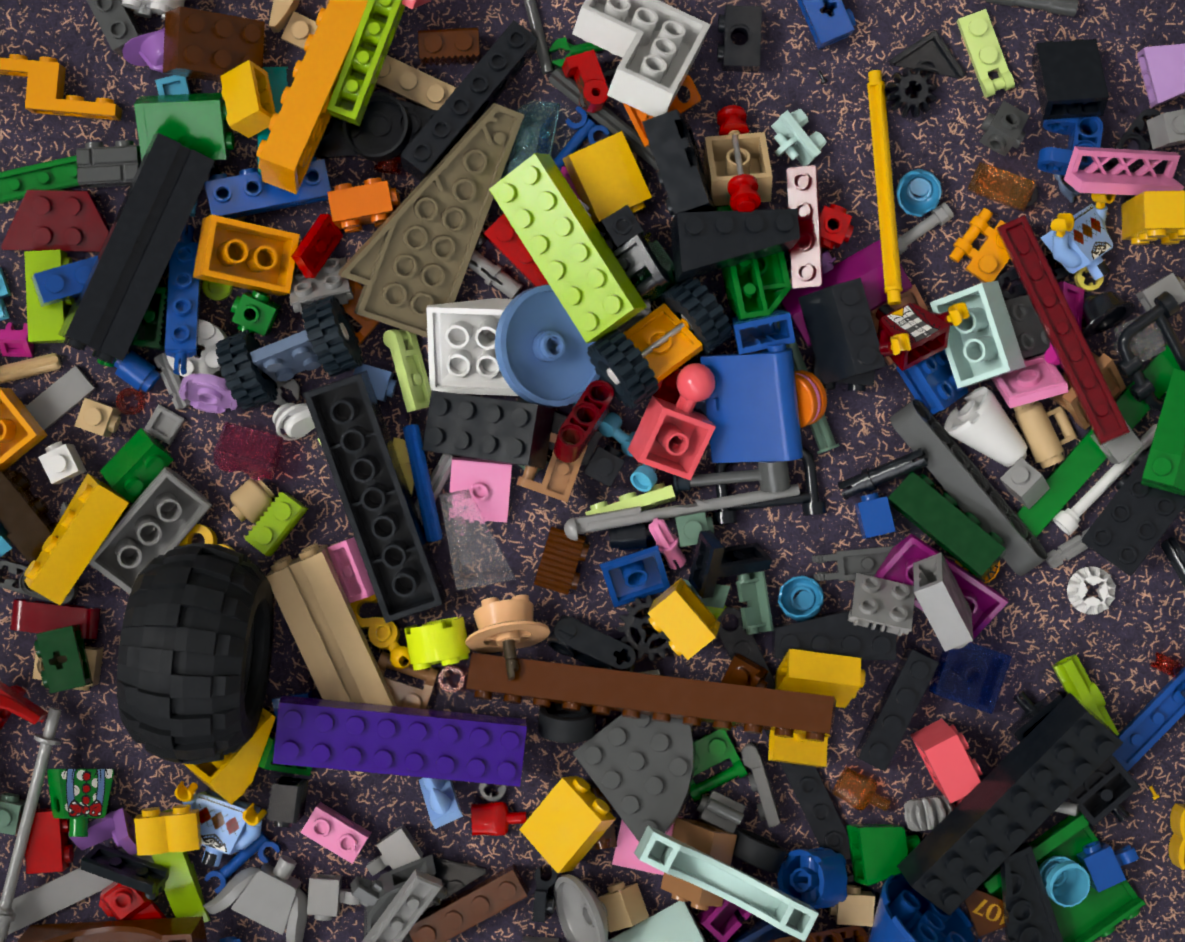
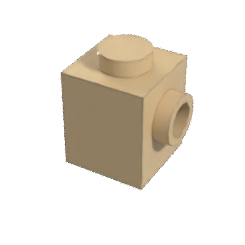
M84 398L75 427L111 438L112 433H115L119 427L121 420L119 413L121 409L93 399Z
M624 881L615 883L607 887L608 893L598 897L607 909L609 932L632 927L649 918L638 883L625 886Z
M847 885L846 900L839 902L834 907H830L829 915L834 916L833 919L837 925L872 927L875 896L871 891H861V886Z

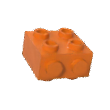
M380 177L364 180V185L352 187L351 183L339 184L334 186V191L327 192L332 221L340 230L345 229V233L362 231V225L374 223L376 228L380 227L401 204L400 195L396 187L392 188L388 181H382Z

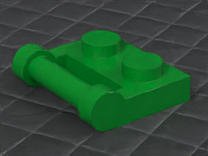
M717 729L695 740L694 776L730 758L733 766L697 785L692 780L690 794L694 802L699 801L703 794L739 776L741 779L748 775L725 730Z

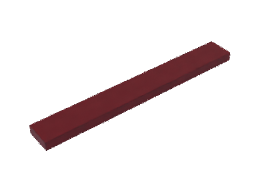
M1021 216L997 227L1002 243L1100 446L1129 434L1130 431L1026 216Z

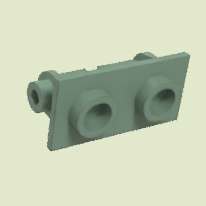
M760 571L737 575L738 581H735L737 585L739 602L747 601V607L740 608L743 622L742 628L746 629L747 635L774 631L765 572Z

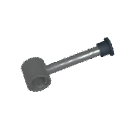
M788 461L757 462L758 469L696 474L693 475L691 481L673 475L675 494H679L680 491L691 490V487L754 481H759L760 490L763 492L785 491L791 487Z

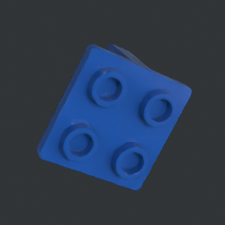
M945 349L904 371L898 366L895 367L914 398L921 401L932 415L943 411L969 392L967 387L957 389Z

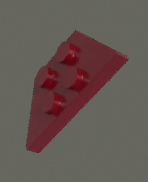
M29 189L26 191L3 240L1 250L100 252L109 233L108 224L103 214L97 209V203L90 190Z

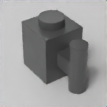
M710 791L708 796L702 795L697 805L696 811L700 812L697 819L734 834L737 825H740L744 817L743 812L746 806L718 792Z

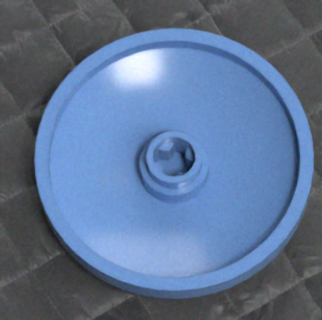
M550 285L527 289L517 295L506 306L496 329L495 353L503 378L518 396L529 403L546 407L566 406L577 402L588 385L600 378V375L594 370L595 366L591 364L587 353L588 347L595 342H585Z

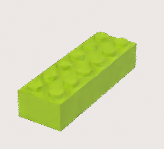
M534 153L489 188L494 199L586 343L598 341L647 307L550 154Z

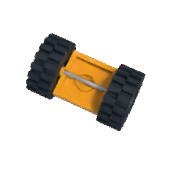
M693 276L676 283L662 293L661 302L663 304L624 333H620L619 330L615 329L588 347L587 353L591 364L595 366L594 370L600 375L601 380L608 382L612 386L616 399L620 403L623 402L625 407L630 409L636 408L659 390L657 384L698 353L708 355L731 338L732 326L728 323V316L723 313V307L721 304L718 305L716 302L717 298L713 293L710 294L708 288L705 285H701L700 281L697 278L694 279Z

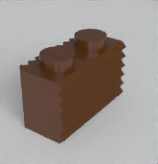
M478 27L418 31L419 58L424 67L427 64L438 66L439 63L442 66L445 63L447 65L451 63L455 65L457 62L460 65L463 62L467 65L469 62L473 64L475 61L478 63L481 60Z
M551 526L534 585L566 595L569 594L570 589L576 590L581 573L575 572L578 561L585 562L590 544L584 543L586 537L578 535V541H574L565 535L564 530Z

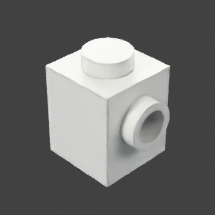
M62 441L56 442L46 447V453L38 457L51 484H62L87 472L74 444H62Z

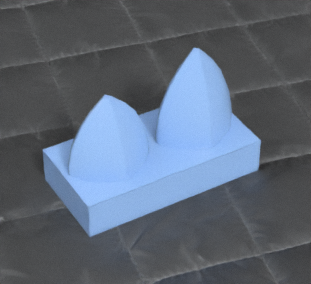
M419 779L430 821L435 829L463 817L452 780Z

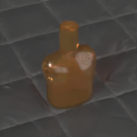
M847 766L843 769L832 790L833 795L843 799L860 811L864 810L869 803L886 811L891 803L890 800L876 793L878 786L876 780L858 773Z

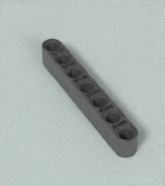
M913 399L891 416L892 426L912 451L918 450L920 447L924 450L926 455L919 457V459H928L929 466H926L927 469L958 503L964 513L970 512L982 523L979 526L988 534L993 531L1005 542L1003 547L1006 548V554L1003 559L1016 574L1024 576L1047 560V552L1042 544L921 401Z

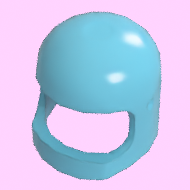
M1052 856L1040 864L1039 871L1048 897L1056 904L1063 907H1073L1080 904L1087 897L1090 890L1089 874L1075 861L1064 856Z

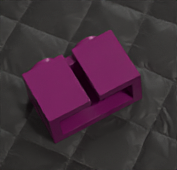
M723 899L722 907L709 906L707 911L702 910L697 917L700 923L720 942H727L742 925L734 912L738 909L746 920L752 913Z

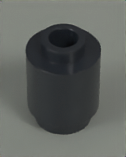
M640 523L609 529L611 549L618 548L619 551L647 548V542L652 541V534L648 528L649 524Z

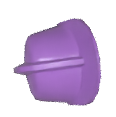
M165 28L130 39L124 44L122 49L124 59L135 66H149L150 69L163 73Z

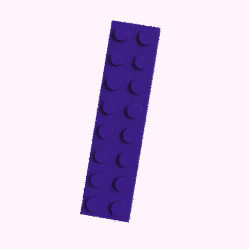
M282 695L278 707L273 764L520 787L527 724L526 719Z

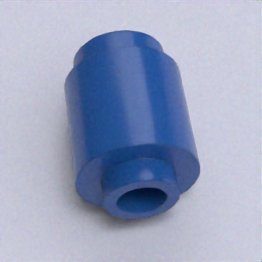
M133 350L126 354L123 361L116 360L114 363V367L117 368L115 375L137 391L142 390L148 393L161 376L156 371L157 367Z

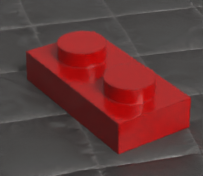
M330 214L319 215L291 256L305 278H315L343 237L340 229L333 223Z

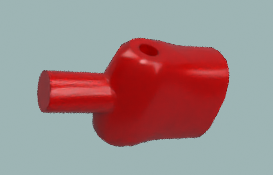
M505 802L471 804L472 836L506 835L509 830V824H524L527 821L526 811L509 812Z

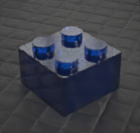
M971 642L960 649L953 648L948 651L943 649L929 692L993 714L1012 656Z

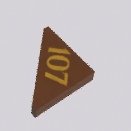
M976 889L964 901L979 937L1005 927L1003 899Z

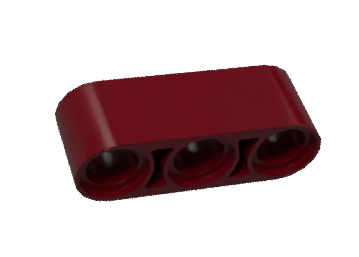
M603 380L591 382L562 424L554 445V454L560 461L565 463L576 461L608 414L614 396V389L608 382Z
M14 599L10 630L42 633L80 624L83 639H97L101 609H88L85 606L68 604L59 606L51 602H28L25 599Z

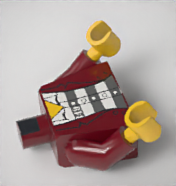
M963 302L956 303L950 306L947 312L940 314L926 311L915 303H909L897 310H894L888 304L882 305L876 312V318L879 320L877 337L880 344V353L883 357L890 356L896 365L904 371L946 349L950 326H958L962 323V319L970 317L966 304Z

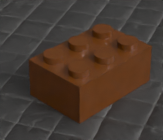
M182 6L165 12L163 73L221 82V75L247 60L252 61L263 69L265 21Z

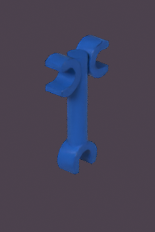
M577 106L575 109L582 117L579 123H573L568 118L565 121L570 129L578 131L554 159L560 171L562 166H565L562 159L576 152L587 137L590 145L597 142L593 138L595 133L602 132L607 137L610 135L609 130L605 126L596 125L592 120L587 119V113L582 107Z
M261 827L259 838L245 850L238 852L220 870H212L206 874L204 880L207 882L213 876L218 877L221 883L214 891L219 893L227 884L228 878L257 851L259 859L264 863H268L270 859L265 854L266 847H272L278 853L282 850L278 842L270 840Z

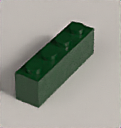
M913 471L910 472L888 497L889 504L982 581L1005 556L1006 548L1003 547L1005 542L993 531L988 534L979 526L982 523L970 512L964 514L956 508L958 503L945 492L941 495L933 489L935 484L926 475L921 473L918 476Z

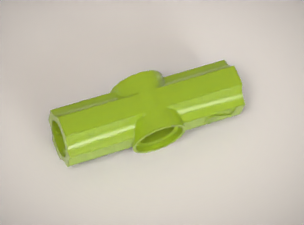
M1073 654L1053 665L1052 668L1066 694L1071 693L1106 723L1117 736L1120 735L1104 707L1106 702L1096 684L1090 681L1077 655Z

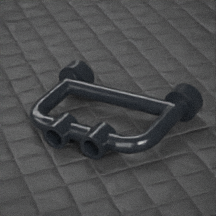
M1166 291L1154 299L1156 306L1121 332L1117 347L1122 358L1116 364L1118 371L1125 378L1131 376L1135 382L1129 388L1131 395L1138 402L1144 400L1151 409L1156 411L1162 410L1165 398L1158 399L1154 393L1155 388L1150 380L1145 377L1141 369L1143 367L1142 363L1131 351L1130 342L1135 335L1155 321L1181 370L1185 371V350L1168 318L1180 311V307L1176 299Z
M803 447V457L800 459L804 464L805 492H800V495L718 509V512L712 513L713 524L737 523L736 511L796 504H802L803 516L826 514V501L820 502L816 463L813 455L808 449ZM716 463L714 473L726 472L727 467L732 463ZM727 484L715 485L717 498L729 496Z

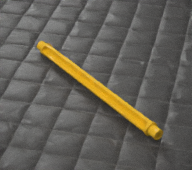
M872 70L868 72L869 83H867L884 292L887 294L888 305L901 304L903 288L901 283L885 82L882 81V72L880 70Z

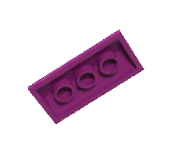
M881 240L874 242L834 265L832 270L823 274V285L821 287L794 288L782 300L781 306L785 311L790 312L792 323L807 347H810L811 343L798 297L832 285L861 278L870 312L888 302L887 294L884 292ZM900 264L903 288L901 294L912 288V284Z
M910 534L892 548L874 577L914 586L913 563L940 552L915 535ZM944 556L972 611L974 640L1009 601L996 590ZM915 596L914 606L923 611L919 601Z

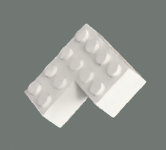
M585 0L572 34L614 55L622 57L608 90V96L649 116L656 117L668 112L702 47L711 24L659 0Z

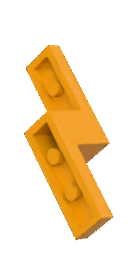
M10 54L9 58H0V75L28 77L25 109L31 113L121 121L122 108L114 104L113 99L96 98L95 102L84 101V97L76 95H66V99H63L66 68L58 63V59L42 56L39 57V61L28 60L27 56L20 54Z

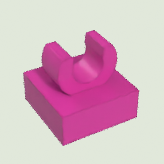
M11 322L6 325L5 329H0V350L2 356L33 358L34 344L28 342L27 323H24L22 330H14Z

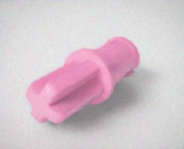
M653 519L648 528L656 541V545H658L660 553L664 555L669 568L677 569L673 560H676L679 568L683 567L686 563V557L678 546L679 540L677 536L671 533L665 520Z

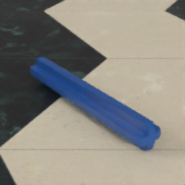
M418 424L406 425L403 427V433L426 540L428 542L439 541L443 535L425 451L422 450L423 442Z

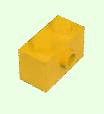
M247 60L221 75L220 78L222 83L221 94L227 110V123L234 131H238L247 138H250L269 127L270 120L276 111L268 72L252 61Z

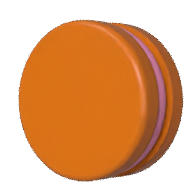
M805 370L795 371L800 428L816 423L823 417L827 407V395L823 384L814 374Z

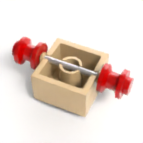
M729 105L717 113V123L720 126L719 136L705 137L704 164L707 182L715 206L730 205L733 211L752 212L760 206L761 202H771L773 176L765 132L749 133V127L746 123L747 115L744 108L737 105Z

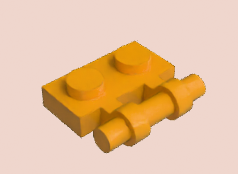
M983 208L978 216H974L971 219L969 229L962 238L959 237L953 244L955 248L949 255V258L956 263H959L964 255L969 257L971 261L965 270L983 283L994 281L1010 259L997 232V227L1006 223L1000 220L994 229L990 227L987 223L993 216V213L986 208ZM981 233L987 239L979 250H976L972 244Z

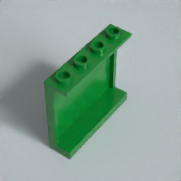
M1077 812V816H1067L1029 843L1038 868L1044 860L1052 856H1064L1081 866L1076 854L1082 852L1085 845L1099 841L1088 826L1089 822L1082 813ZM999 866L982 885L989 894L1003 899ZM1127 880L1101 892H1097L1090 885L1087 897L1080 904L1073 907H1063L1049 898L1063 942H1093L1098 937H1106L1115 931V925L1124 919L1130 920L1140 913V908L1145 905V902L1137 896Z

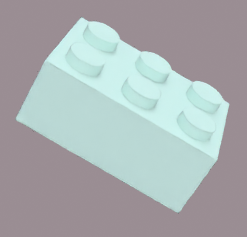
M998 281L981 283L930 302L932 311L938 314L947 312L948 308L956 303L963 302L966 304L970 315L969 318L962 319L960 325L950 326L948 344L945 349L957 389L975 385L1026 367Z

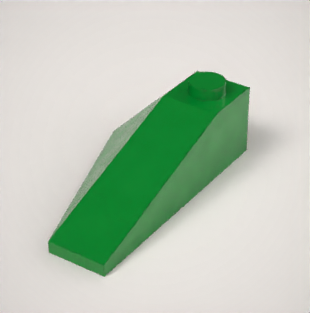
M1173 369L1141 485L1185 496V371Z

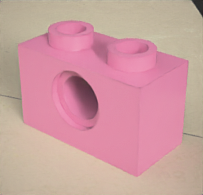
M322 802L315 807L300 832L353 864L371 835L370 831Z

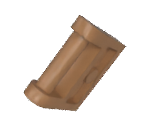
M551 432L549 442L555 443L558 434ZM587 446L580 457L571 463L560 461L555 456L553 450L542 484L534 481L538 468L526 466L522 477H518L516 485L568 503Z
M382 651L378 660V666L397 707L427 709L439 669L430 667V670H413L412 664L405 669H397L390 662V653ZM403 661V666H406L408 662ZM386 668L426 681L424 688L421 689L385 677Z

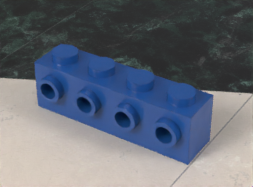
M313 157L297 195L262 182V175L258 174L257 168L239 171L240 175L227 177L226 173L212 175L209 177L210 181H205L204 183L210 215L230 219L328 200L327 192L331 191L324 159L317 160L316 157Z

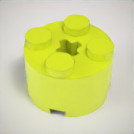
M464 617L440 619L427 622L419 627L415 624L404 628L410 664L413 665V670L430 668L431 665L439 663L442 666L460 663V660L469 659L470 649L465 643L467 633Z

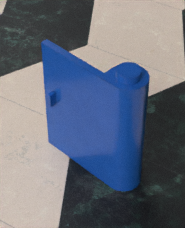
M786 343L768 345V349L760 353L706 355L700 357L701 364L710 368L716 381L712 395L705 400L707 418L716 426L710 438L712 463L792 461L803 457L792 348H788Z

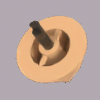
M517 595L509 600L499 601V598L490 597L483 599L481 607L474 611L473 615L478 631L469 635L465 643L470 650L476 652L495 653L504 651L508 680H514V672L519 670L518 661L516 660V649L529 647L545 640L550 634V629L546 624L534 622V605L529 601L528 595Z

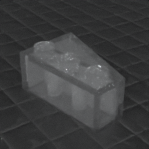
M469 489L439 494L456 591L516 580L513 569Z

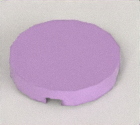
M200 373L188 375L181 381L179 388L180 398L183 401L185 399L190 400V405L195 409L209 413H224L226 408H230L232 411L238 406L237 400H234L231 396L230 388L228 389L225 384V378Z

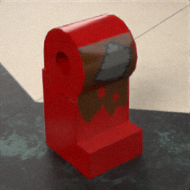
M594 49L566 57L562 70L565 78L574 76L580 92V106L586 112L596 113L600 111L608 99V86Z

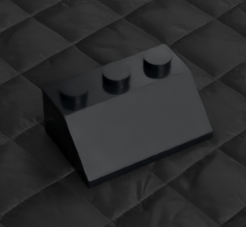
M861 278L832 285L798 297L823 385L879 370L886 366L883 355L879 351L880 344Z

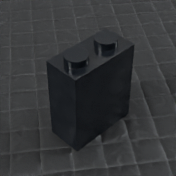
M1077 39L1074 41L1036 43L1032 67L1043 120L1103 116L1109 95L1097 40Z

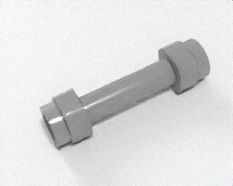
M945 202L932 210V215L902 236L897 235L899 255L908 250V245L938 224L942 226L954 217L952 210Z

